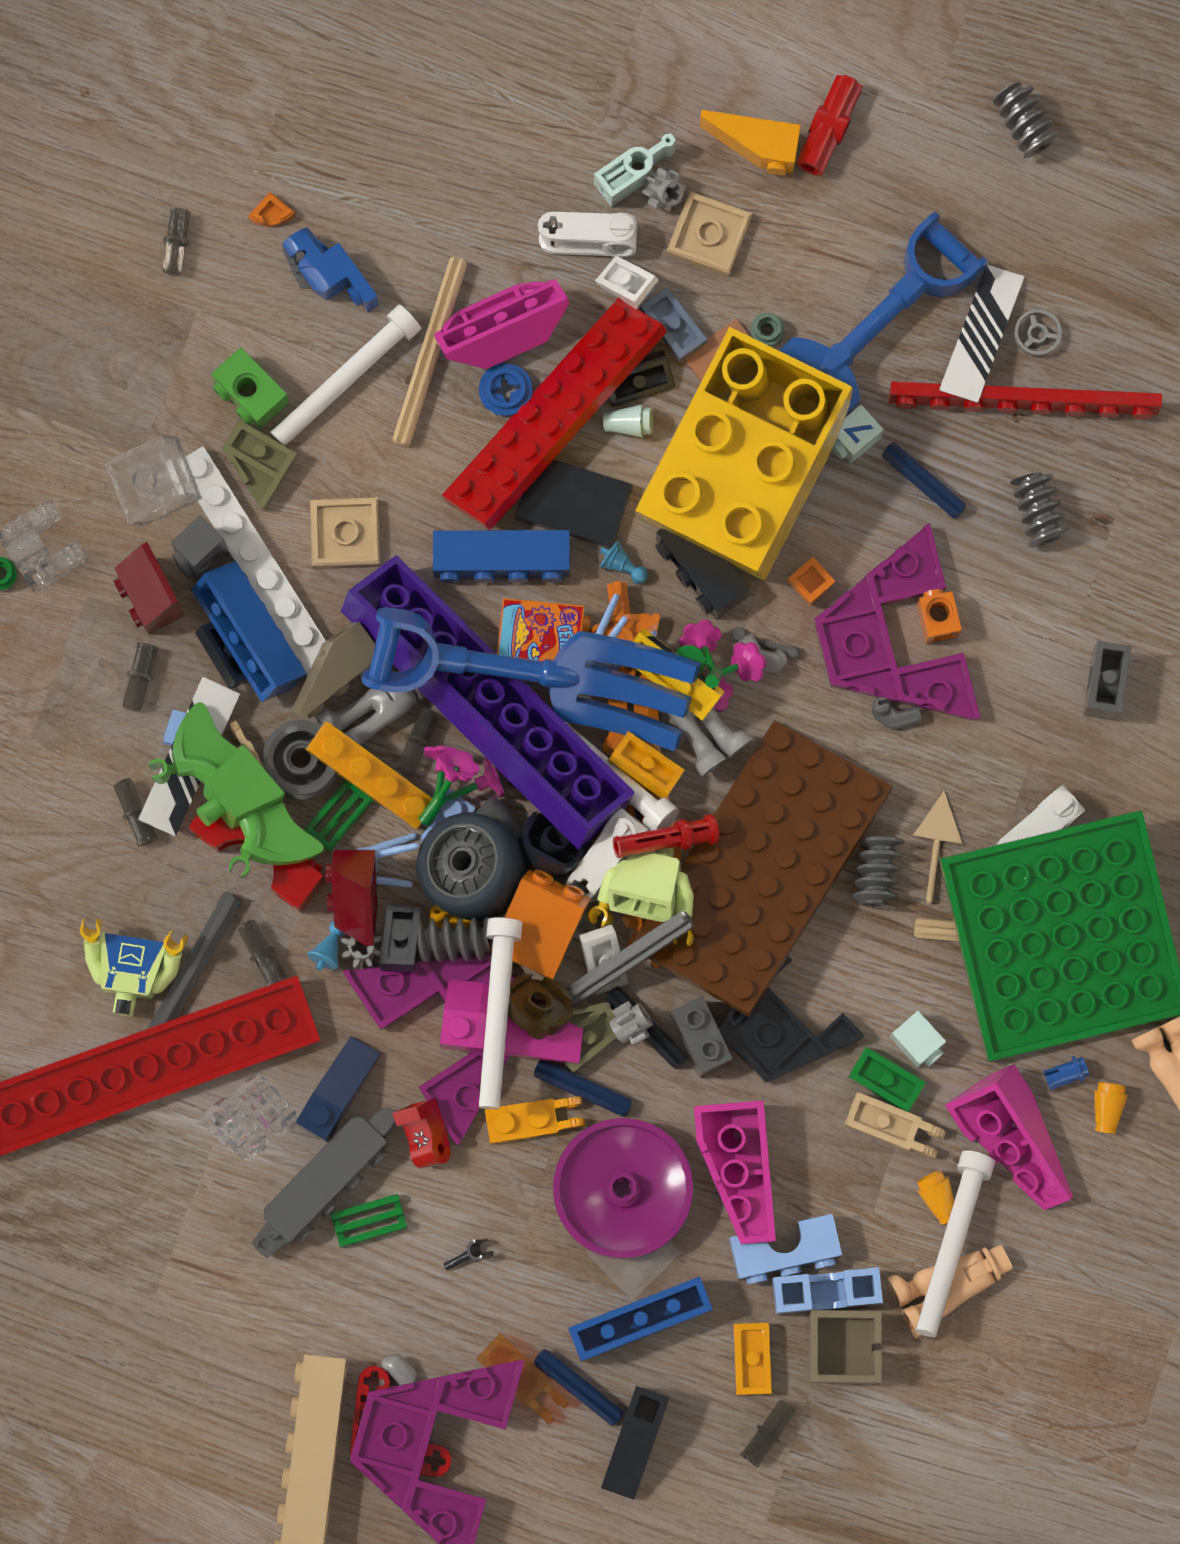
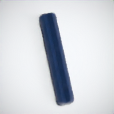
M892 442L885 448L882 453L883 459L948 515L956 519L964 512L966 503L898 444Z
M540 1060L534 1070L535 1078L622 1117L628 1114L632 1105L631 1099L545 1060Z
M541 1350L534 1359V1364L609 1425H616L623 1416L622 1409L548 1350Z

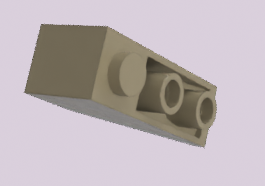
M360 622L346 624L321 645L291 710L295 718L314 717L325 708L324 701L332 695L334 698L342 695L351 687L349 681L357 675L362 677L364 671L370 670L375 643Z

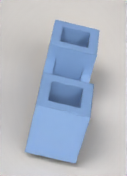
M833 1214L798 1221L799 1244L795 1250L789 1253L774 1251L768 1242L740 1244L737 1236L730 1237L729 1243L738 1280L746 1279L747 1285L767 1281L766 1274L780 1271L782 1277L802 1273L801 1266L814 1263L815 1269L836 1265L835 1258L841 1257L842 1252Z
M879 1267L845 1270L843 1272L819 1275L782 1276L772 1279L775 1315L810 1312L811 1310L874 1306L883 1303Z

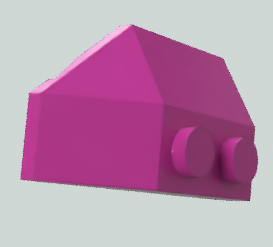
M556 279L548 280L546 283L529 282L516 284L457 311L444 324L443 328L434 334V337L446 359L488 369L547 342L568 307L569 300Z

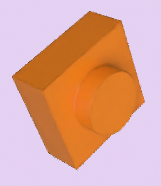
M811 557L787 578V582L809 606L835 585L836 582L814 557Z

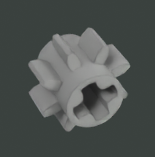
M659 167L656 173L647 176L645 189L642 193L650 197L648 205L656 209L661 207L670 211L671 206L681 203L684 189L686 188V185L678 182L681 175L671 169L666 171Z
M381 936L375 937L374 946H368V953L363 956L359 951L353 952L357 949V940L352 937L350 940L346 938L341 939L342 944L348 946L349 949L342 954L343 959L352 957L354 959V969H357L360 963H366L369 968H373L371 960L374 956L380 957L381 951L375 947V945L382 942Z
M628 1001L612 1010L615 1018L609 1021V1024L621 1043L630 1040L634 1046L650 1036L646 1029L651 1027L653 1023L649 1014L640 1003L632 1007Z

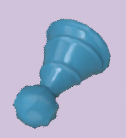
M619 540L610 550L604 546L602 547L600 552L605 555V558L600 565V569L605 568L621 573H629L635 584H644L649 577L648 570L643 566L635 567Z
M334 921L328 927L331 934L326 936L321 943L317 944L313 950L307 953L309 959L317 964L316 969L322 971L323 967L333 970L339 968L338 938H341L345 933L334 927Z

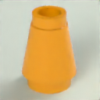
M1098 1082V1088L1094 1090L1095 1131L1116 1134V1128L1128 1095L1125 1094V1085Z
M938 1170L920 1178L916 1183L919 1187L917 1190L918 1194L936 1219H938L940 1225H943L949 1221L955 1200L949 1177H945L942 1170Z

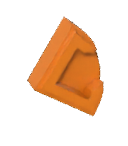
M269 192L249 214L248 218L251 222L263 227H277L291 221L296 214L285 203Z

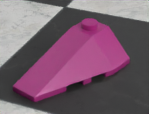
M449 979L440 1036L441 1049L483 1053L489 985L480 982ZM508 1016L504 1056L579 1064L583 1029L569 1023L562 1032L555 1035H546L544 1039L537 1040L530 1037L526 1030L516 1025Z
M1015 1064L986 1076L945 1104L961 1132L971 1142L976 1140L990 1153L989 1157L995 1160V1165L1000 1162L1013 1175V1181L1043 1210L1066 1202L1073 1197L1034 1095Z
M764 1100L694 1106L697 1144L740 1244L776 1241Z

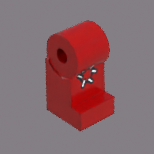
M436 1098L412 1103L392 1113L396 1126L403 1125L410 1145V1157L416 1167L422 1169L449 1161L451 1154L450 1144Z

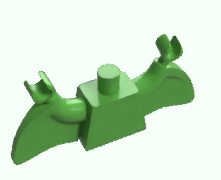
M202 702L196 703L183 718L176 732L172 750L173 764L167 765L163 759L159 758L149 763L150 770L164 769L161 774L152 776L153 781L158 784H164L170 779L172 774H176L177 777L193 776L205 784L203 795L207 802L196 809L197 814L207 826L222 817L231 829L241 827L245 837L240 849L241 856H236L230 861L229 871L231 873L234 865L237 863L245 864L246 870L241 875L242 879L246 878L250 873V860L269 865H288L310 860L321 855L324 849L322 843L302 830L291 819L283 803L285 793L244 745L237 749L224 739L215 727L205 704Z

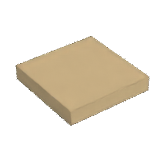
M689 191L666 255L729 277L752 218V213Z
M378 497L310 500L313 569L380 566Z

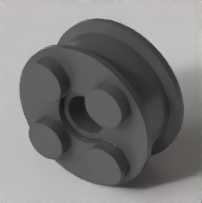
M305 720L288 722L277 728L265 744L263 751L264 769L285 793L284 796L288 798L309 800L321 796L332 787L338 777V773L306 751V748L322 727L317 723ZM301 752L311 756L310 763L304 768H298L292 764L294 756Z

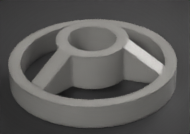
M1034 309L1024 313L1018 319L1014 329L1016 344L1023 352L1031 356H1045L1054 351L1062 335L1058 319L1052 313L1041 309ZM1035 314L1050 318L1056 325L1058 334L1048 333L1047 328L1043 324L1037 323ZM1029 316L1031 326L1027 332L1028 340L1022 344L1018 336V327ZM1039 329L1043 332V338L1035 339L1032 337L1031 332ZM1046 340H1056L1051 348L1044 351L1028 349L1032 344L1041 345Z

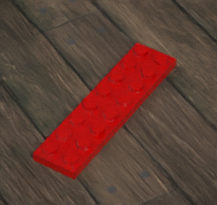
M617 298L532 393L531 399L521 406L518 413L514 414L446 489L442 494L446 502L490 531L667 333L663 324Z

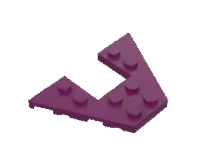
M930 523L926 524L904 545L897 548L891 556L871 570L852 589L838 598L833 605L814 619V625L831 687L877 698L885 697L889 701L979 721L981 717L964 652L897 668L881 607L882 605L921 597L923 593L934 589L946 591L947 587Z
M487 954L484 961H479L477 956L472 957L471 961L467 962L463 957H459L456 962H452L450 959L443 962H416L415 972L380 971V967L345 970L343 974L382 1031L438 993L445 1001L449 979L480 982L489 985L492 954ZM469 1053L418 1087L426 1100L436 1098L446 1131L456 1146L460 1145L480 1110L479 1098L483 1053ZM504 1056V1065L510 1056Z
M524 1360L384 1388L368 1393L350 1462L438 1544H474L486 1499L418 1480L437 1411L506 1430Z

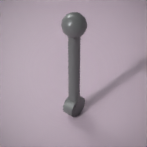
M737 627L732 631V638L736 642L749 635L741 627ZM755 637L759 645L773 650H781L791 659H797L800 656V650L796 646L786 647Z

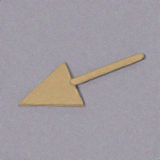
M945 791L942 792L913 834L914 837L934 840L926 897L928 904L933 902L940 841L963 844Z

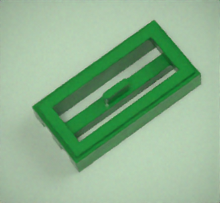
M345 780L305 827L304 831L321 842L323 847L331 853L373 804L374 800ZM351 789L354 792L323 830L320 833L316 832L315 829L346 792ZM359 798H362L364 801L358 806V808L347 819V821L342 825V827L336 832V834L331 838V840L327 841L325 838L329 835V833L335 828V826L346 815V813L357 802V800Z
M398 1194L330 1213L340 1248L408 1228ZM394 1204L395 1209L341 1225L340 1219ZM396 1216L399 1223L348 1238L344 1236L346 1231Z

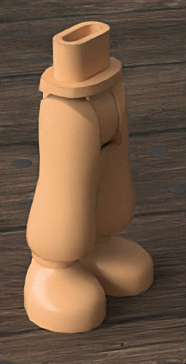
M1180 1017L1131 1041L1137 1050L1149 1053V1064L1152 1071L1166 1088L1180 1111ZM1163 1036L1170 1044L1172 1052H1168L1164 1047Z
M1001 1244L990 1250L984 1247L980 1251L978 1250L959 1258L942 1318L970 1298L989 1288L995 1282L1001 1281V1275L1013 1270V1266ZM935 1266L918 1271L910 1282H906L899 1275H892L886 1278L889 1290L898 1308L909 1304L920 1296H926ZM924 1302L909 1306L901 1311L907 1327L915 1338L922 1336L916 1332V1327Z

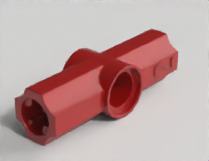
M837 74L823 106L820 105L808 131L810 134L803 145L796 164L804 172L814 176H823L836 145L839 146L851 120L850 115L861 95L863 87L856 79L847 75Z

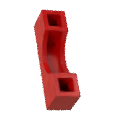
M197 815L188 826L192 834L218 853L234 845H243L245 840L241 827L231 829L222 817L207 826ZM313 859L295 864L273 865L271 890L276 896L301 913L325 882L324 876L320 873L323 868Z

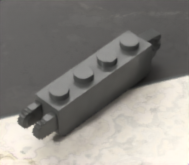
M391 1107L383 1108L368 1122L362 1117H352L264 1208V1219L267 1222L252 1242V1245L264 1257L268 1259L287 1243L292 1245L296 1240L300 1244L303 1243L315 1230L312 1224L320 1215L327 1218L339 1205L336 1199L345 1190L351 1193L362 1182L364 1178L360 1174L369 1165L375 1168L387 1156L388 1152L385 1148L389 1144L385 1138L393 1131V1127H396L392 1114L395 1110H392Z

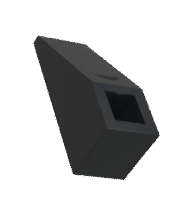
M663 528L656 532V541L658 543L655 544V548L666 562L671 559L678 569L675 571L677 578L685 588L689 586L693 588L698 595L695 600L706 615L711 613L717 620L749 597V586L729 561Z
M636 1386L601 1486L602 1489L633 1500L635 1499L669 1397Z

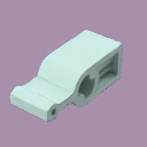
M669 133L665 134L662 140L649 150L643 147H633L594 173V185L611 207L615 206L645 185L646 177L653 174V165L662 158L671 157L674 154L676 139ZM635 162L643 163L644 169L634 170L632 169V164Z

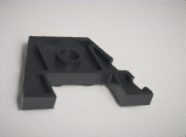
M789 956L783 963L777 975L792 962V959ZM769 987L750 1017L731 1007L719 1029L724 1041L765 1084L849 1046L864 1037V1034L844 1013L837 1017L816 1037Z

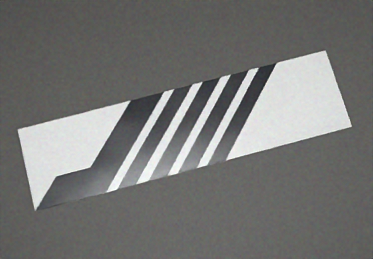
M986 266L941 383L940 391L974 402L979 401L1025 276L994 266Z
M202 677L186 714L196 703H204L215 727L222 735L240 693ZM174 741L165 759L167 765L173 764L172 750ZM161 768L159 774H161L164 771L163 768ZM172 774L170 779L164 784L155 782L138 820L176 837L201 781L193 776L177 777L176 774Z

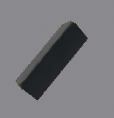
M661 350L644 357L608 398L611 407L676 387L665 352Z

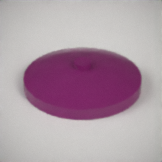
M616 1118L601 1121L586 1128L567 1145L555 1169L553 1197L560 1221L577 1243L603 1257L634 1259L661 1249L681 1230L692 1205L693 1179L685 1154L676 1141L666 1132L645 1121Z

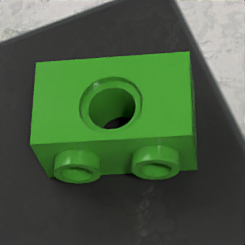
M242 347L211 373L215 384L212 388L224 402L230 399L238 407L235 412L239 418L248 425L253 423L259 430L289 404L287 394ZM245 385H253L257 388L256 392L250 397H244L239 394L240 389Z

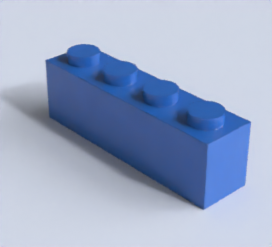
M569 530L433 531L434 578H440V581L443 583H458L461 581V578H474V581L478 583H491L495 581V578H508V581L513 583H525L529 581V578H542L543 582L548 583L562 582L563 578H570Z
M236 561L206 572L192 587L193 594L261 702L292 690L307 675L301 661L292 651L282 631L273 621L265 604L260 600L251 586L248 577L243 573Z
M699 1276L569 1327L568 1330L582 1363L712 1312L713 1308Z

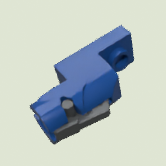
M307 227L295 232L283 242V254L301 289H312L317 295L328 300L349 286L350 288L346 292L357 307L362 304L366 311L369 312L379 305L377 294L339 243L328 249Z

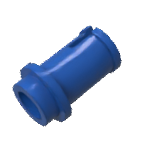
M1073 1056L1070 1062L1043 1070L1050 1091L1078 1080L1081 1083L1085 1082L1084 1078L1089 1077L1090 1074L1084 1058L1076 1059Z

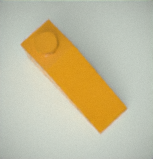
M701 110L700 128L760 169H767L766 171L770 174L785 175L786 173H793L801 125Z

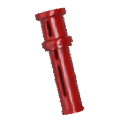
M712 814L705 815L703 819L689 822L681 819L677 820L672 827L620 837L615 836L612 841L615 856L619 859L625 856L671 847L688 850L692 845L706 842L714 845L719 842V828Z

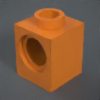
M934 589L923 593V597L918 600L917 610L925 643L931 644L958 638L962 628L953 591L944 593L943 589ZM933 608H941L946 612L947 619L941 622L935 621L931 618L929 611Z

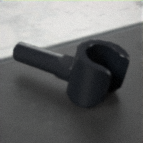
M483 1238L470 1241L467 1251L444 1263L445 1269L448 1271L470 1260L477 1261L491 1258L494 1251L480 1252V1245L488 1241V1239Z

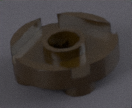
M524 974L516 977L510 983L508 1016L516 1025L526 1030L530 1037L537 1040L544 1039L546 1035H555L562 1032L568 1026L573 1015V1010L571 1009L573 1000L570 993L554 979L544 976L543 980L532 979L533 974ZM537 1004H543L544 1008L538 1007Z

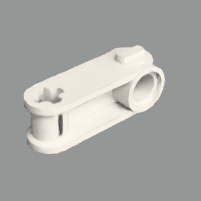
M547 212L542 215L538 222L539 244L542 250L551 254L618 256L620 258H627L636 253L638 220L635 216L628 213Z
M1062 784L1037 806L1038 808L1001 838L997 844L1066 828L1086 810Z
M624 809L618 810L607 822L601 835L570 875L566 885H573L583 890L584 886L581 882L588 881L586 888L590 892L585 893V896L591 898L590 902L596 901L606 871L629 857L625 856L618 859L615 856L612 843L615 836L620 837L649 831V829Z

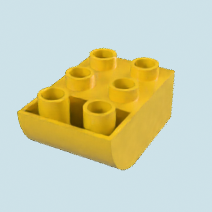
M729 327L635 511L645 522L659 529L663 528L765 581L835 444L850 405L852 386Z

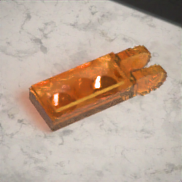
M501 1333L476 1358L484 1367L524 1360L515 1397L526 1407L530 1406L548 1425L555 1419L545 1407H541L535 1401L543 1390L552 1397V1400L559 1407L565 1409L570 1404L550 1385L551 1381Z

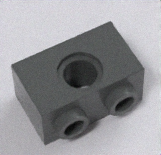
M199 515L170 542L175 552L172 555L176 561L175 565L188 578L194 575L199 580L206 572L214 570L230 555L224 538L202 515Z
M1097 641L1092 651L1083 715L1117 721L1123 709L1132 646Z
M703 996L671 1010L670 1016L700 1078L732 1063V1056Z

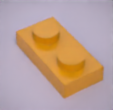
M629 731L608 760V762L661 798L668 796L685 771Z
M769 1323L733 1324L736 1395L772 1394Z

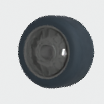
M464 812L443 819L428 832L419 848L416 869L419 884L424 894L434 905L457 918L462 917V919L471 920L472 917H476V920H483L486 917L490 918L501 913L511 904L519 883L525 875L526 865L518 839L508 828L489 816L474 812ZM472 859L471 865L465 870L467 862Z

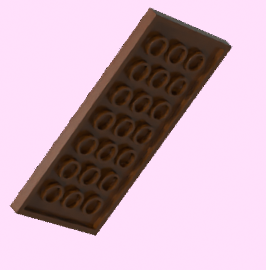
M774 720L714 813L719 828L718 844L710 845L706 842L694 845L681 865V872L688 875L694 894L692 911L694 927L691 929L694 937L693 943L690 946L687 945L688 933L686 932L677 938L676 945L671 942L647 959L750 1017L892 792V785ZM646 919L632 943L663 922Z

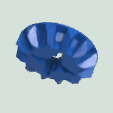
M509 363L497 364L483 374L479 383V397L485 409L490 410L496 416L511 417L518 413L521 406L531 399L532 382L528 374L519 366ZM502 378H505L509 388H515V391L510 392L509 402L507 403L502 394L496 393V391L501 389Z

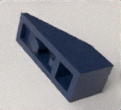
M350 1036L295 1122L297 1126L328 1143L381 1053Z

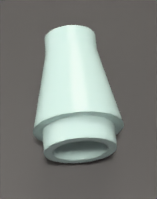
M641 404L615 411H605L603 414L604 432H615L644 438L645 435H652L653 410L651 407L644 408V405Z

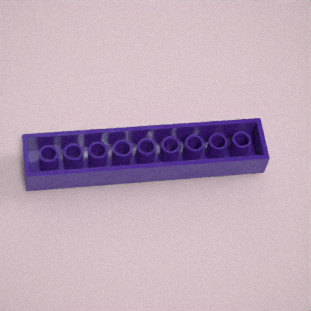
M397 555L348 590L341 608V612L352 623L360 622L375 644L380 623L376 620L377 610L389 607L419 614L430 624L437 643L464 646L470 651L496 654ZM401 629L393 665L399 671L415 667L424 658L428 650V642L417 633ZM435 671L433 677L423 686L417 688L578 850L602 831L610 818L618 810H626L635 794L523 680L470 672L456 674Z

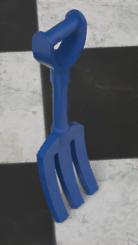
M936 211L931 213L916 228L909 239L903 262L906 274L889 290V295L841 342L835 343L828 348L810 339L792 337L779 350L852 386V397L846 416L860 402L858 385L849 368L853 363L854 357L903 309L907 310L924 293L936 297L956 295L967 288L989 263L986 257L978 259L938 222L940 215ZM925 237L963 274L958 278L949 280L931 277L918 265L914 253L915 246Z
M389 607L377 610L376 620L380 623L370 670L363 672L361 680L369 688L387 692H409L423 686L433 677L435 671L456 674L470 672L538 682L542 686L549 688L553 709L564 722L595 727L626 735L629 731L643 741L671 751L679 748L682 730L641 714L598 701L577 697V695L585 694L620 700L683 718L688 714L692 697L633 675L588 664L586 660L641 669L690 684L697 680L701 665L699 662L644 644L583 631L573 635L561 647L554 660L545 659L538 661L470 651L464 646L437 643L430 624L419 614ZM401 629L421 635L428 642V650L424 658L413 668L405 671L391 672Z

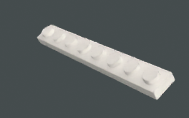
M202 446L174 464L214 529L224 538L232 558L248 577L251 586L265 604L268 613L282 631L285 640L296 657L301 661L307 673L306 676H308L321 645L326 640L206 449Z

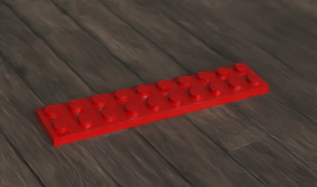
M298 975L1 1081L0 1156L321 1041Z

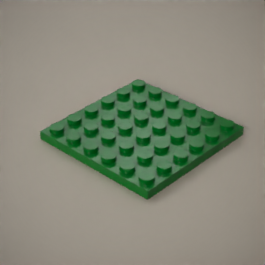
M1142 810L939 858L987 1061L990 1062L1180 1015V967Z

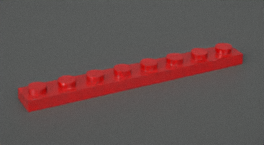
M891 381L888 403L896 404V407L901 409L916 408V405H930V408L933 410H948L950 406L964 407V410L969 412H980L984 408H997V411L1000 413H1016L1018 409L1031 410V413L1036 415H1047L1051 411H1065V415L1083 416L1085 412L1099 413V416L1104 418H1115L1119 414H1132V417L1135 419H1151L1153 415H1158L1162 407V393L984 385L979 401L974 402L940 391V383Z

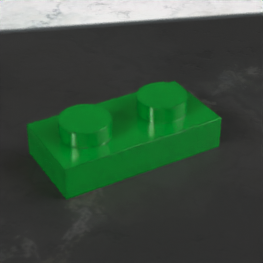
M865 1047L848 1076L849 1079L907 1112L911 1109L926 1083L868 1047Z

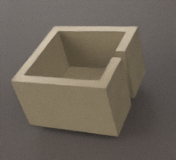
M811 1310L809 1312L808 1383H882V1350H874L872 1352V1345H880L882 1343V1311Z

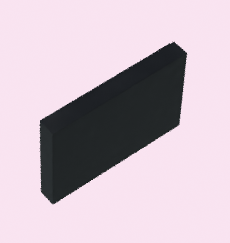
M553 460L523 493L515 519L548 530H569L570 537L611 549L614 545L633 484Z

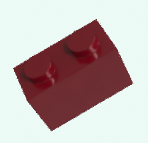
M148 542L140 545L114 568L119 578L113 580L122 599L129 596L134 607L128 611L137 628L144 626L147 633L150 634L184 617L180 604Z
M334 850L332 864H326L325 868L326 884H332V893L327 894L328 914H334L335 928L366 946H374L378 914L375 850Z

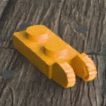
M570 1097L554 1101L551 1098L500 1106V1109L497 1110L485 1109L490 1144L554 1135L559 1134L558 1131L585 1127V1118L575 1117L557 1122L555 1112L557 1109L576 1108L582 1105L581 1097Z

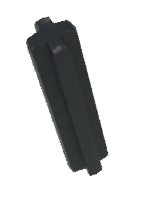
M619 986L613 988L606 996V1001L614 1009L628 1001L632 1007L637 1005ZM652 1020L653 1025L646 1029L650 1036L645 1040L674 1069H678L687 1060V1054Z

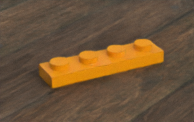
M324 722L306 748V751L410 827L418 829L422 823L418 818L432 798L332 724Z

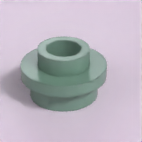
M763 313L753 320L750 333L752 338L768 346H774L783 337L784 325L778 316L771 313ZM764 326H769L773 329V333L766 336L762 334L761 329Z

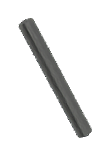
M229 892L222 894L147 1029L178 1017L241 905V900L237 896Z
M686 911L679 912L566 987L573 1000L571 1009L694 927L693 918Z

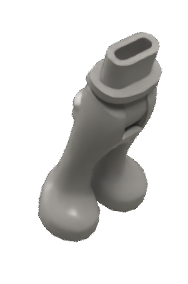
M370 688L348 706L334 712L325 707L314 717L320 726L324 722H329L342 732L367 712L376 710L375 714L365 722L344 733L362 746L378 731L407 713L417 701L424 699V695L418 689L409 692H387Z
M712 708L702 722L718 744L720 752L714 748L711 741L703 734L694 719L695 715L689 710L688 714L683 718L669 714L676 725L683 731L697 755L696 768L702 777L718 768L726 759L729 760L754 740L747 731L733 732L729 729L715 709Z

